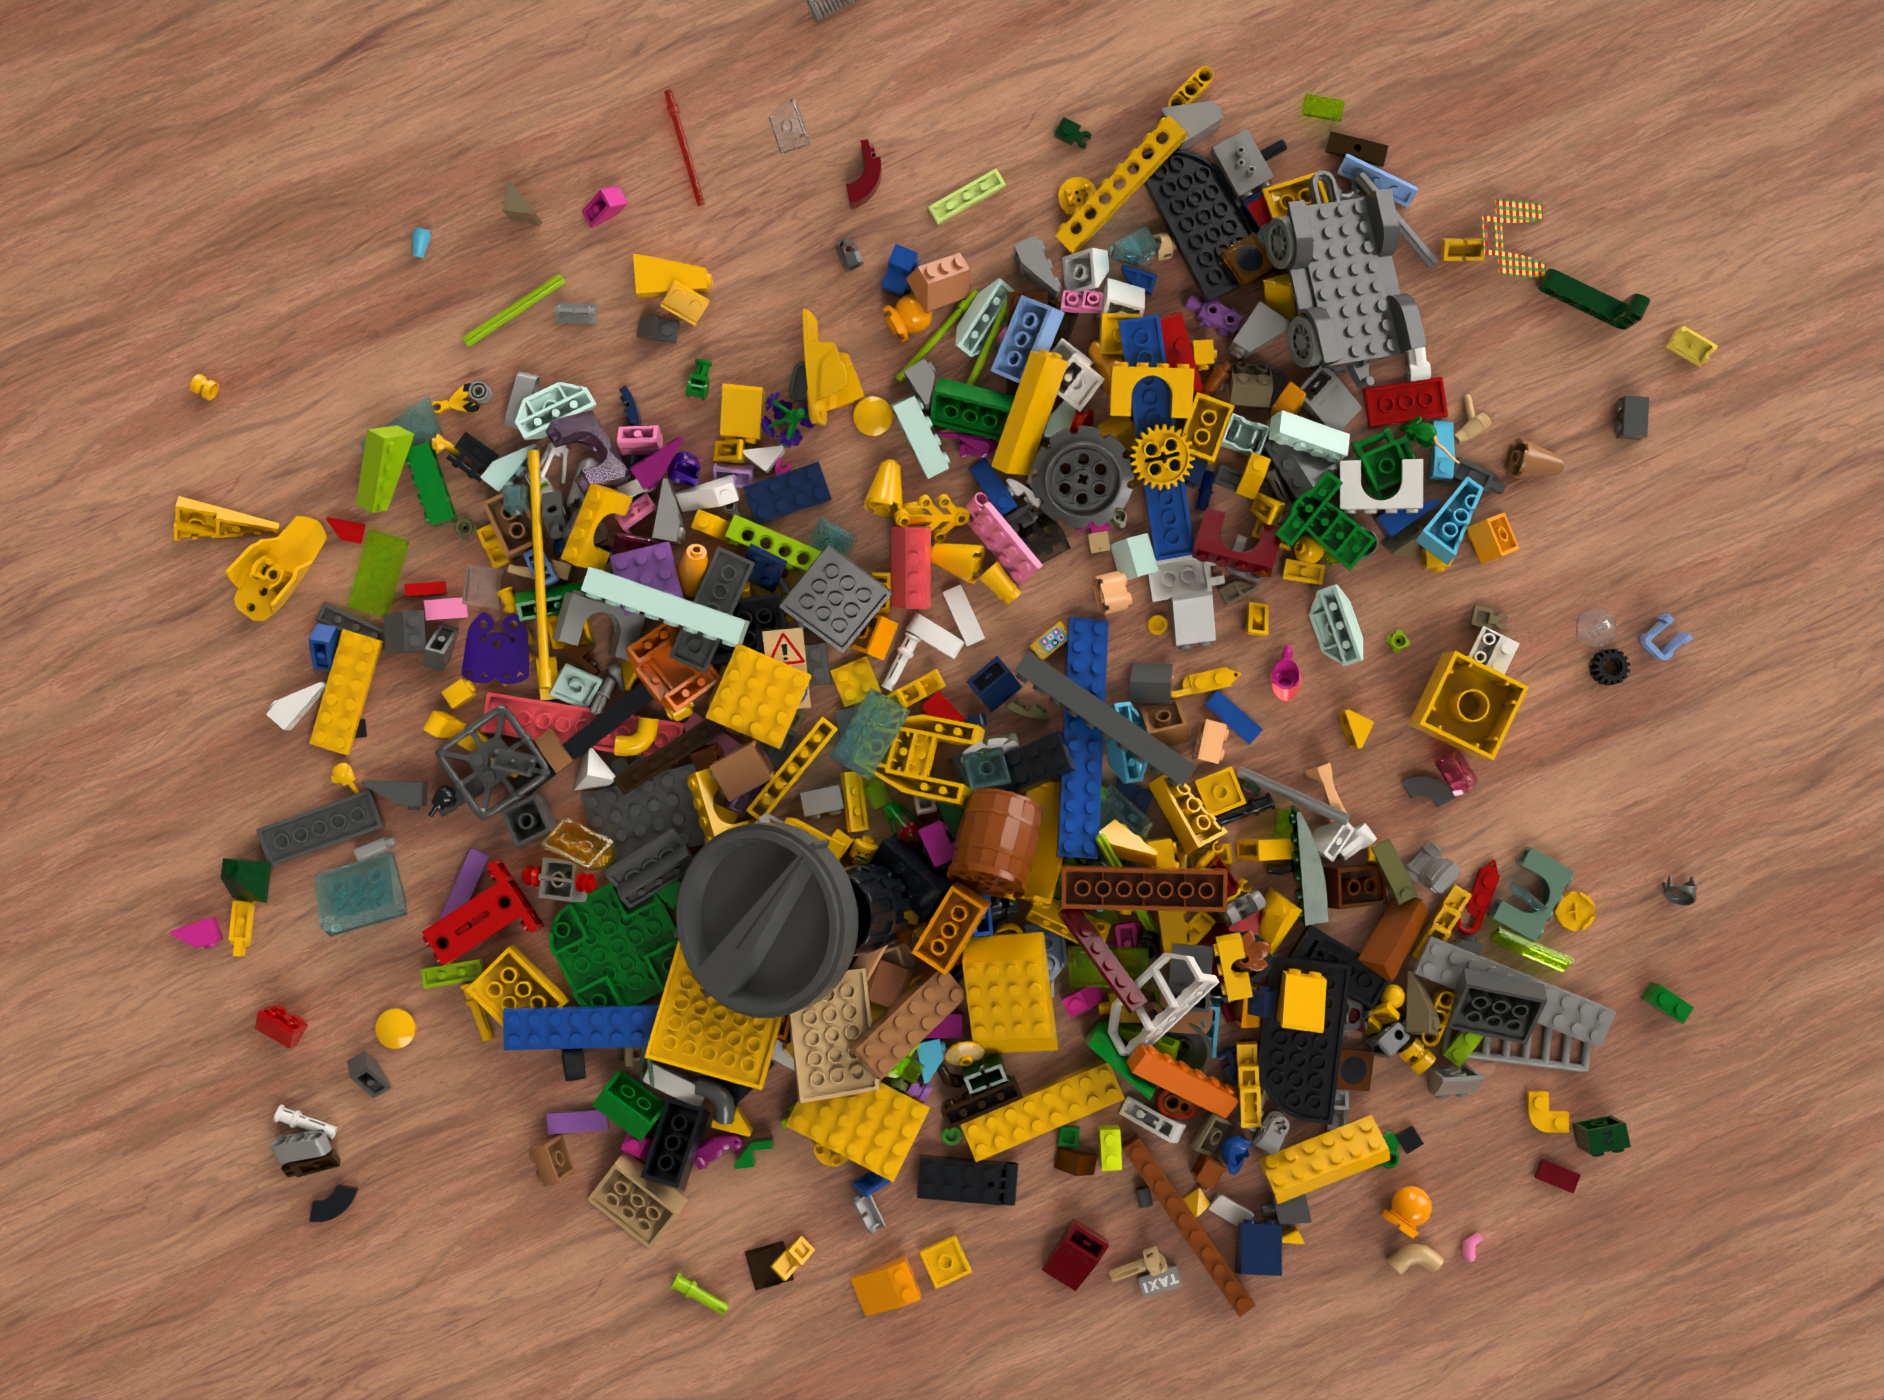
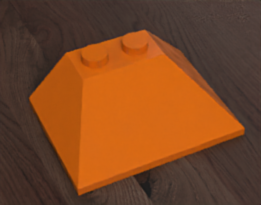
M663 623L628 646L626 652L635 674L657 702L676 713L719 683L722 678L711 664L705 674L668 657L682 627L681 625L673 627Z

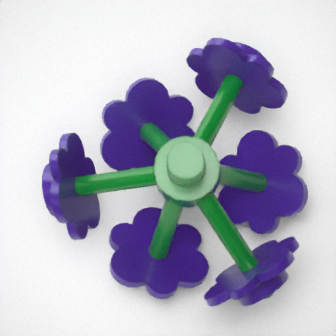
M779 391L775 395L772 393L765 402L767 404L766 411H769L772 407L773 417L779 420L772 423L767 416H764L761 424L765 434H769L771 438H774L775 430L773 427L787 422L789 428L781 432L780 436H776V440L780 441V445L784 448L798 446L803 436L796 429L797 423L800 422L801 426H806L807 428H813L815 425L810 421L808 407L803 406L798 410L792 409L793 405L791 402H785L784 400L776 401L780 396Z

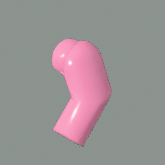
M1478 1231L1462 1243V1256L1468 1262L1475 1260V1246L1484 1240Z

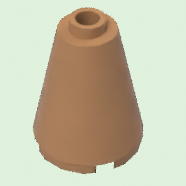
M1517 438L1514 440L1517 442L1514 445L1510 444L1508 447L1504 466L1508 467L1509 472H1506V475L1509 478L1557 476L1564 469L1565 462L1560 455L1525 439Z

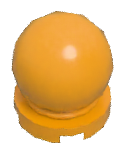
M915 294L903 296L897 301L895 308H892L890 305L882 308V312L888 315L885 317L889 328L894 335L898 333L900 336L898 341L901 344L909 340L908 333L917 334L923 332L932 320L933 311L925 313Z
M1406 1186L1400 1188L1394 1194L1391 1201L1392 1210L1384 1209L1381 1216L1395 1226L1400 1224L1398 1229L1411 1238L1416 1239L1419 1234L1415 1230L1416 1226L1423 1225L1429 1219L1432 1212V1203L1423 1189L1415 1186Z

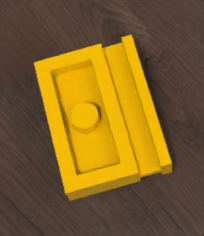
M674 280L660 306L696 326L710 300Z

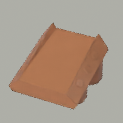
M881 958L867 983L869 1000L890 1008L906 992L913 970Z

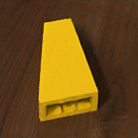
M633 254L636 294L639 299L664 297L674 280L698 294L710 293L713 279L712 274H709L706 268Z

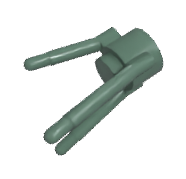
M641 1047L639 1052V1083L642 1086L644 1085L642 1079L644 1077V1064L647 1062L650 1086L654 1087L652 1061L655 1060L644 1058L647 1047ZM661 1062L663 1067L668 1068L666 1063Z

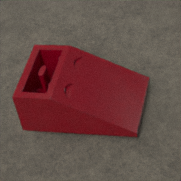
M1073 1218L1041 1270L1072 1290L1077 1291L1109 1247L1108 1240Z

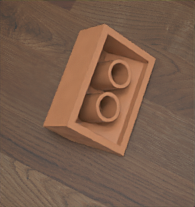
M961 253L918 266L906 278L925 313L959 302L969 296L970 269Z

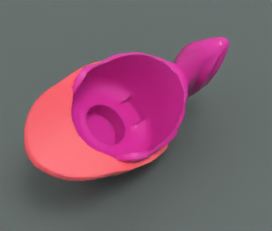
M1289 644L1282 650V659L1276 663L1270 674L1273 692L1282 702L1292 700L1297 695L1301 683L1300 669L1292 660L1293 650Z

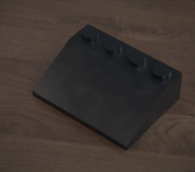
M783 592L739 600L732 616L750 621L742 645L765 654L762 631L788 629L786 612L779 607L784 599ZM721 640L711 665L729 662L735 647L722 644Z

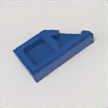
M1122 265L1121 270L1130 285L1144 288L1145 294L1152 295L1157 275Z
M866 1173L853 1181L852 1187L864 1197H868L891 1181L876 1175V1173Z

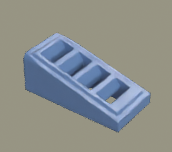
M532 549L524 553L523 556L534 577V559L532 561L530 559L533 556ZM544 551V567H547L545 575L548 573L551 575L545 579V588L560 581Z

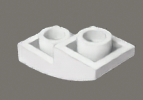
M1010 478L1006 480V488L1012 497L1015 496L1018 499L1024 494L1023 500L1025 503H1031L1035 510L1043 503L1039 498H1035L1033 492L1023 484Z

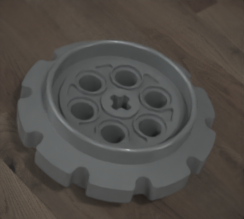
M1078 426V430L1075 433H1072L1069 428L1063 429L1049 438L1051 445L1049 447L1041 446L1035 456L1033 468L1037 469L1038 472L1031 475L1033 494L1035 498L1043 499V503L1040 505L1041 509L1054 521H1057L1059 518L1065 519V526L1082 529L1087 528L1089 522H1094L1096 526L1102 525L1115 517L1114 509L1117 507L1123 509L1131 496L1132 487L1127 485L1129 481L1134 480L1133 465H1130L1132 462L1129 456H1122L1125 447L1114 435L1108 433L1106 436H1101L1100 428ZM1082 453L1089 456L1084 462L1078 460V456ZM1063 463H1068L1071 465V468L1068 471H1062L1060 466ZM1098 464L1106 466L1102 472L1096 471L1095 467ZM1080 474L1086 476L1085 481L1079 479ZM1062 483H1068L1070 488L1067 491H1062L1059 486ZM1097 484L1105 485L1104 490L1101 492L1094 489ZM1080 493L1087 495L1084 501H1079L1076 497Z

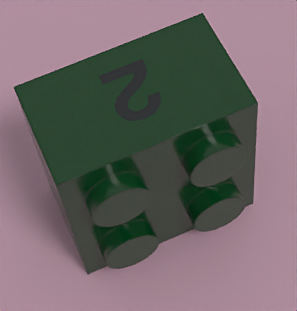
M1612 1115L1572 1123L1577 1147L1593 1157L1605 1155L1604 1152L1609 1151L1620 1153L1625 1151L1624 1148L1631 1147L1626 1123Z

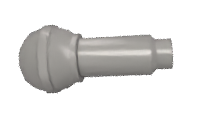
M618 663L611 664L608 668L609 674L615 678L619 689L623 693L627 690L625 689L622 676V667Z

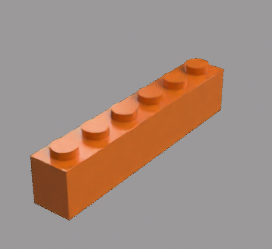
M1139 1043L1126 1061L1132 1073L1225 1119L1240 1101L1235 1094L1236 1090L1229 1084L1223 1085L1215 1077L1211 1076L1209 1078L1197 1068L1194 1070L1185 1062H1178L1169 1054L1158 1052L1151 1045L1146 1046Z

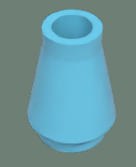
M414 227V232H411L412 256L424 258L432 236H430V230Z

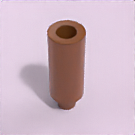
M1225 361L1223 365L1219 364L1202 385L1203 391L1200 392L1212 397L1229 376V369L1232 364L1229 361Z

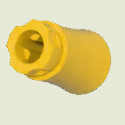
M998 560L977 578L1000 600H1003L1006 605H1009L1021 594V591L1016 588L1017 585L1011 580Z

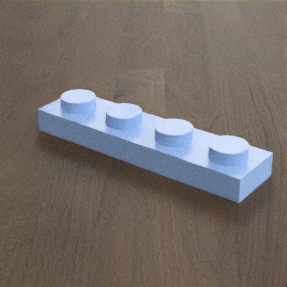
M1346 154L1337 171V174L1349 180H1355L1360 173L1365 172L1379 190L1391 188L1394 201L1407 208L1418 190V187L1350 154Z

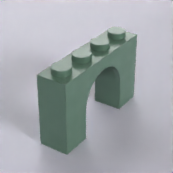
M1525 847L1516 864L1536 875L1542 882L1544 894L1540 904L1532 910L1521 911L1503 900L1496 899L1487 917L1535 942L1536 939L1542 936L1546 921L1548 922L1552 918L1554 913L1552 910L1555 905L1559 904L1562 900V892L1565 887H1568L1572 882L1574 871L1531 847Z

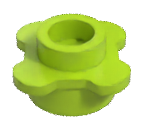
M1401 629L1396 630L1395 634L1389 635L1386 638V642L1392 646L1394 653H1399L1402 648L1410 645V640L1407 639L1404 631Z

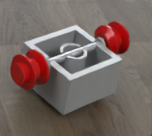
M543 857L542 869L540 867L527 866L522 872V880L526 886L532 884V886L537 887L540 885L539 898L585 902L587 900V893H591L596 887V879L592 873H589L590 861Z

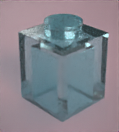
M523 484L502 485L503 510L510 512V515H522V511H528L527 487Z

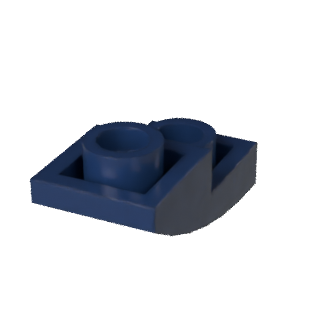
M625 385L619 389L622 393L620 399L626 407L630 405V407L624 410L628 415L625 419L631 426H642L638 405L632 393Z

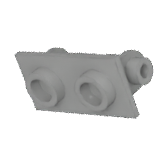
M557 303V307L554 309V313L557 315L556 322L596 324L597 304Z
M856 1192L855 1196L852 1197V1203L858 1215L865 1213L861 1221L866 1232L873 1234L877 1231L876 1229L885 1227L883 1217L874 1202L873 1196L864 1197L859 1192Z

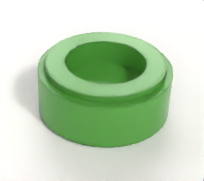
M946 1125L942 1130L943 1141L948 1145H956L960 1142L962 1137L961 1129L957 1126L948 1130Z

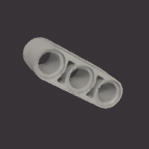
M521 371L517 373L505 416V427L519 430L515 420L524 398L537 393L540 383L539 376Z
M323 1129L281 1136L270 1143L278 1163L326 1155L332 1149Z

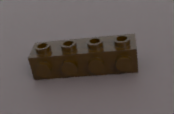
M1008 1074V1081L991 1087L989 1082L985 1090L971 1095L967 1091L961 1095L962 1098L954 1100L952 1098L943 1102L941 1113L948 1130L1022 1099L1023 1095L1015 1076L1010 1077Z

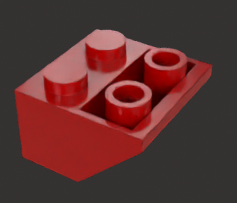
M273 1005L260 1010L257 1014L256 1030L289 1049L297 1046L308 1027V1024L303 1022V1018L297 1015L292 1016L280 1005Z

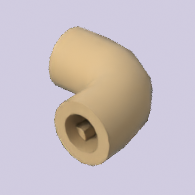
M1413 1243L1400 1247L1386 1261L1401 1275L1414 1264L1421 1265L1430 1274H1433L1442 1266L1444 1259L1428 1246Z

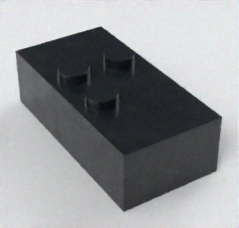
M896 833L882 840L869 863L876 866H884L894 873L892 879H901L906 888V891L902 893L903 898H909L910 909L923 921L934 916L951 885H953L950 880L903 839L900 840Z
M667 1098L640 1177L647 1181L685 1192L710 1112L699 1106Z

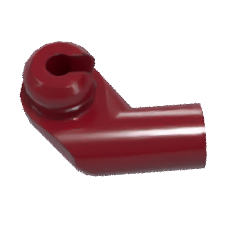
M1223 1000L1221 1002L1220 1008L1227 1023L1236 1020L1232 1008L1238 1000H1235L1233 1003H1226Z

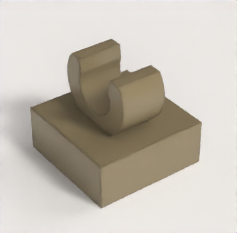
M618 1047V1064L633 1066V1061H640V1057H633V1052L640 1050V1047Z

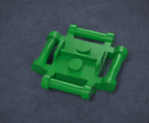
M1386 427L1382 429V432L1359 442L1357 440L1351 442L1352 450L1357 456L1351 460H1361V471L1370 489L1365 490L1362 481L1361 485L1368 496L1373 494L1375 500H1387L1398 493L1399 489L1382 496L1381 490L1401 482V461L1406 458L1400 445H1402L1408 459H1416L1409 442L1411 441L1409 435L1395 440L1390 428ZM1383 439L1388 443L1367 453H1364L1362 448Z

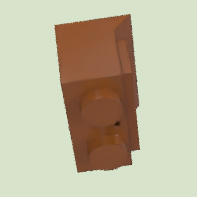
M1201 1153L1190 1172L1194 1177L1193 1180L1197 1182L1196 1185L1207 1190L1208 1188L1215 1187L1221 1177V1173L1228 1170L1218 1159Z

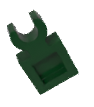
M1063 117L1054 137L1071 146L1076 141L1079 147L1086 149L1087 144L1082 142L1081 139L1084 137L1091 139L1092 135L1087 131L1080 132L1081 125Z

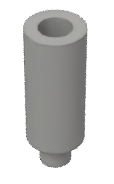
M386 837L380 838L354 849L355 856L359 862L365 861L391 850V846L396 844V840L394 837L389 839Z

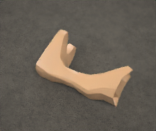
M1325 763L1321 766L1305 770L1306 777L1317 780L1322 785L1327 805L1347 813L1334 787L1331 763ZM1327 817L1324 818V819H1326L1329 823L1335 822L1334 820H1331V819H1329V818H1327Z

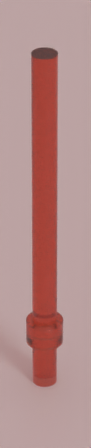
M666 90L664 94L668 104V115L671 116L697 206H702L705 202L679 117L680 110L678 104L675 103L672 90Z

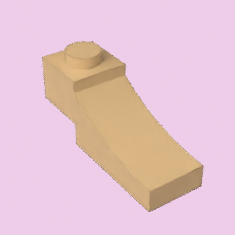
M561 558L558 561L552 560L551 564L559 579L571 582L575 566ZM509 564L507 572L535 580L529 567ZM550 573L545 575V579L551 576Z

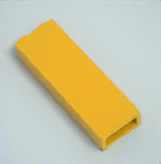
M1040 349L1039 352L1030 351L991 465L992 467L1008 474L1029 476L1069 362L1061 359V354Z

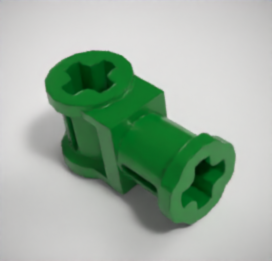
M695 359L694 374H690L685 396H695L706 401L710 382L708 372L713 363L704 359Z

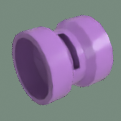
M914 1077L905 1095L910 1098L915 1097L918 1102L924 1104L931 1092L932 1086L922 1084L920 1079Z

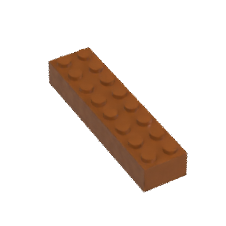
M1061 865L1060 907L1062 909L1227 912L1228 871L1223 868Z

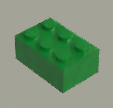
M619 1069L592 1106L641 1142L662 1114L665 1102Z

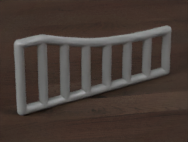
M1447 1025L1443 1032L1441 1053L1444 1052L1451 1042L1452 1029L1447 1028ZM1545 1026L1541 1059L1529 1058L1532 1034L1527 1045L1522 1044L1521 1057L1510 1055L1511 1041L1503 1040L1501 1054L1490 1053L1491 1037L1484 1036L1481 1052L1473 1051L1468 1058L1586 1073L1589 1070L1591 1044L1583 1042L1581 1064L1569 1063L1572 1037L1564 1034L1561 1062L1551 1061L1549 1059L1553 1029Z

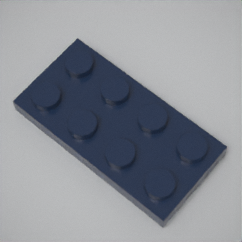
M819 461L743 487L756 524H762L832 500Z

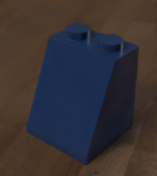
M1243 1219V1223H1238L1235 1273L1282 1276V1225H1276V1221L1264 1220V1224H1256V1220Z

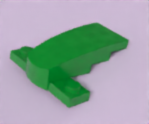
M1326 471L1311 491L1309 490L1301 494L1294 500L1290 508L1289 518L1275 535L1292 547L1305 531L1327 553L1351 571L1375 542L1376 538L1346 516L1344 512L1328 502L1343 482L1329 471Z

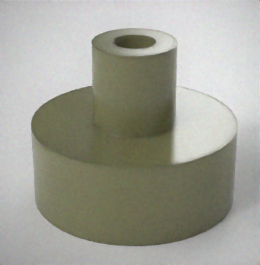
M901 1074L898 1079L891 1078L888 1086L906 1094L909 1089V1085L905 1083L907 1076Z

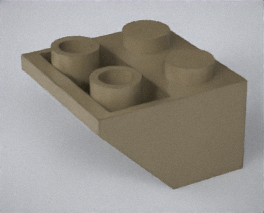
M1231 362L1229 404L1270 407L1273 392L1271 365Z

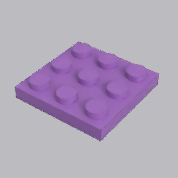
M669 541L610 556L614 575L684 599ZM622 605L623 611H624V615H628V614H632V613H633V612L624 610L625 605Z

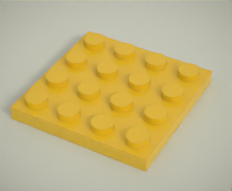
M736 645L705 718L780 749L812 675L744 645Z

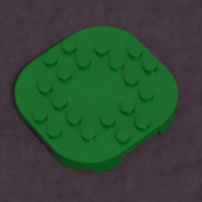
M609 883L587 894L585 902H571L556 915L549 932L550 950L572 990L571 994L582 1007L637 1005L664 991L679 938L673 937L676 925L664 901L657 893L629 909L619 898L616 887Z

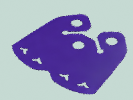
M487 613L479 614L470 625L467 633L462 666L463 677L476 683H488L493 679H497L502 684H516L526 680L529 677V643L525 624L519 620L517 614L512 613L504 619L502 627L511 637H514L513 642L502 632H492L484 641H481V637L485 636L494 627V621ZM482 620L487 622L485 629L480 628L479 624ZM511 621L517 623V627L514 630L509 627ZM495 640H500L501 646L499 648L493 646ZM519 671L524 674L517 677ZM483 672H484L486 675H488L487 677H486V676L481 677V675L483 674ZM506 673H508V675L510 676V678H508L507 676H506V677H503V675H505Z

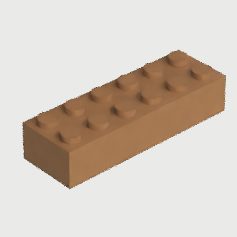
M931 967L848 1048L873 1078L882 1080L967 997L966 992L949 972L944 975L934 967Z

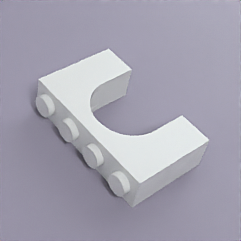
M1402 459L1400 489L1395 496L1387 500L1372 499L1364 492L1361 485V460L1340 461V481L1343 482L1340 487V510H1344L1345 514H1356V510H1364V514H1376L1377 510H1385V513L1388 514L1397 513V510H1406V513H1418V509L1423 508V459Z

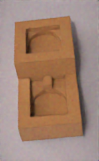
M551 728L534 740L556 773L574 761Z

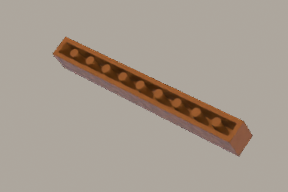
M1135 1134L1122 1143L1123 1151L1238 1316L1241 1317L1255 1307L1256 1304L1195 1218L1139 1135Z

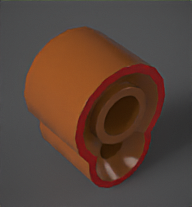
M1162 1087L1156 1092V1105L1166 1117L1186 1119L1195 1113L1196 1105Z

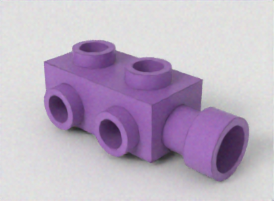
M1193 294L1190 295L1184 308L1190 312L1193 310L1199 313L1196 319L1200 320L1199 324L1205 328L1211 326L1217 329L1216 333L1225 338L1227 336L1231 337L1234 333L1238 334L1243 325L1240 322L1243 316L1239 314L1240 312L1237 309L1223 306L1222 302L1218 299L1206 303L1198 300L1199 297ZM1209 308L1215 310V313H1210ZM1227 317L1233 320V323H1228Z

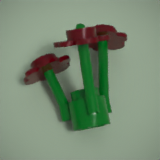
M896 801L891 802L883 809L886 814L884 818L889 823L893 834L896 833L900 840L913 836L915 830L922 826V822L925 820L922 818L924 814L917 818L902 803L898 805ZM903 813L914 822L906 825L901 819ZM893 821H898V823L901 825L902 829L899 833L897 832L893 824Z

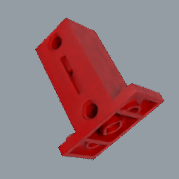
M502 859L492 861L487 865L489 868L487 872L493 880H497L496 884L422 931L424 935L422 937L423 941L428 947H432L435 952L433 954L434 958L439 964L442 963L445 966L453 963L520 918L522 919L520 922L523 928L531 933L544 927V924ZM506 897H508L510 900L509 906H507L505 903ZM444 938H446L448 941L447 946L444 943Z

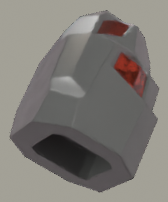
M846 238L838 240L836 250L845 272L862 266L864 262L856 244Z

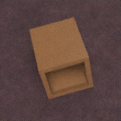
M757 739L750 740L714 761L709 766V773L712 779L718 781L721 795L723 798L727 797L729 802L771 780L776 773Z

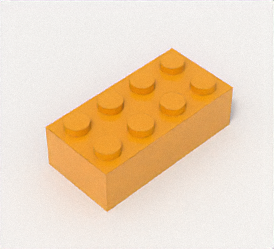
M956 881L951 885L911 953L946 975L955 965L990 907L991 902L959 881Z

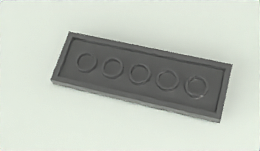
M718 546L693 602L733 615L756 563ZM682 626L668 657L706 674L722 639L711 640L702 637L703 632L698 631L697 634L683 630L684 626Z
M370 789L256 829L266 860L271 862V867L384 828L385 826L373 791Z

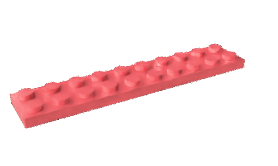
M487 692L483 714L485 715L490 710L500 707V705H506L515 715L526 733L531 735L532 740H536L551 728L562 743H565L598 717L591 713L590 708ZM498 715L481 726V732L495 734ZM631 716L591 748L614 753L616 736H631L635 734L638 728V720L641 716ZM505 717L502 735L519 737ZM659 719L658 731L654 742L647 750L633 756L639 757L645 754L648 757L684 734L685 723Z

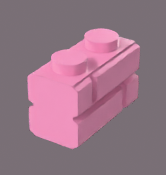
M659 425L619 427L617 444L622 455H650L663 446V437L660 433Z

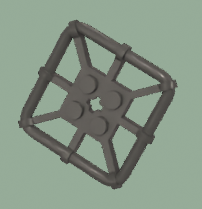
M500 705V707L490 710L472 724L468 723L464 726L463 730L445 741L435 752L440 765L453 782L454 789L460 792L473 813L481 820L490 818L514 801L518 802L521 800V796L542 783L550 775L551 771L547 762L532 742L533 738L531 735L526 733L515 715L506 705ZM498 715L495 737L484 743L476 730ZM505 717L521 738L520 741L510 748L502 739ZM468 735L472 736L479 747L468 755L447 751ZM525 745L532 755L538 756L537 763L540 768L535 767L534 773L539 775L516 790L508 779L513 773L492 768L488 764L490 758L494 759V751L498 746L516 751ZM446 757L467 760L474 772L461 780ZM477 777L485 787L481 808L465 787V785ZM503 782L510 795L488 809L492 788Z

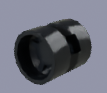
M990 896L992 921L1000 920L1001 918L1003 920L1017 918V898L1016 900Z

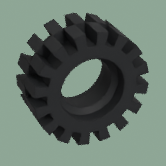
M1617 649L1599 651V653L1594 655L1595 658H1592L1590 661L1592 662V665H1589V669H1592L1590 674L1595 676L1593 679L1599 681V684L1616 685L1621 683L1623 679L1628 677L1626 674L1630 673L1628 666L1631 665L1630 662L1626 661L1628 657L1623 656L1624 653L1622 651L1618 652ZM1608 659L1613 660L1617 666L1615 673L1612 675L1606 674L1603 670V664Z

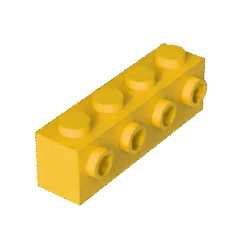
M1053 898L1051 905L1043 904L1042 907L1031 904L1025 918L1026 920L1079 944L1058 915L1063 910L1060 907L1059 900ZM1083 911L1102 939L1106 941L1111 924Z

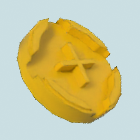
M1571 891L1564 893L1560 903L1555 905L1554 915L1557 922L1563 928L1570 931H1581L1588 928L1594 921L1596 914L1595 905L1586 894Z

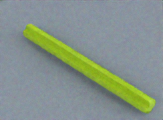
M557 274L463 336V342L468 347L472 346L566 283L561 274Z
M1104 833L1095 837L1096 842L1110 866H1122ZM1135 910L1145 930L1152 931L1158 935V928L1147 910Z

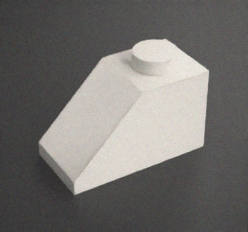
M1338 822L1317 828L1312 836L1319 855L1333 862L1355 829L1349 823L1342 825Z

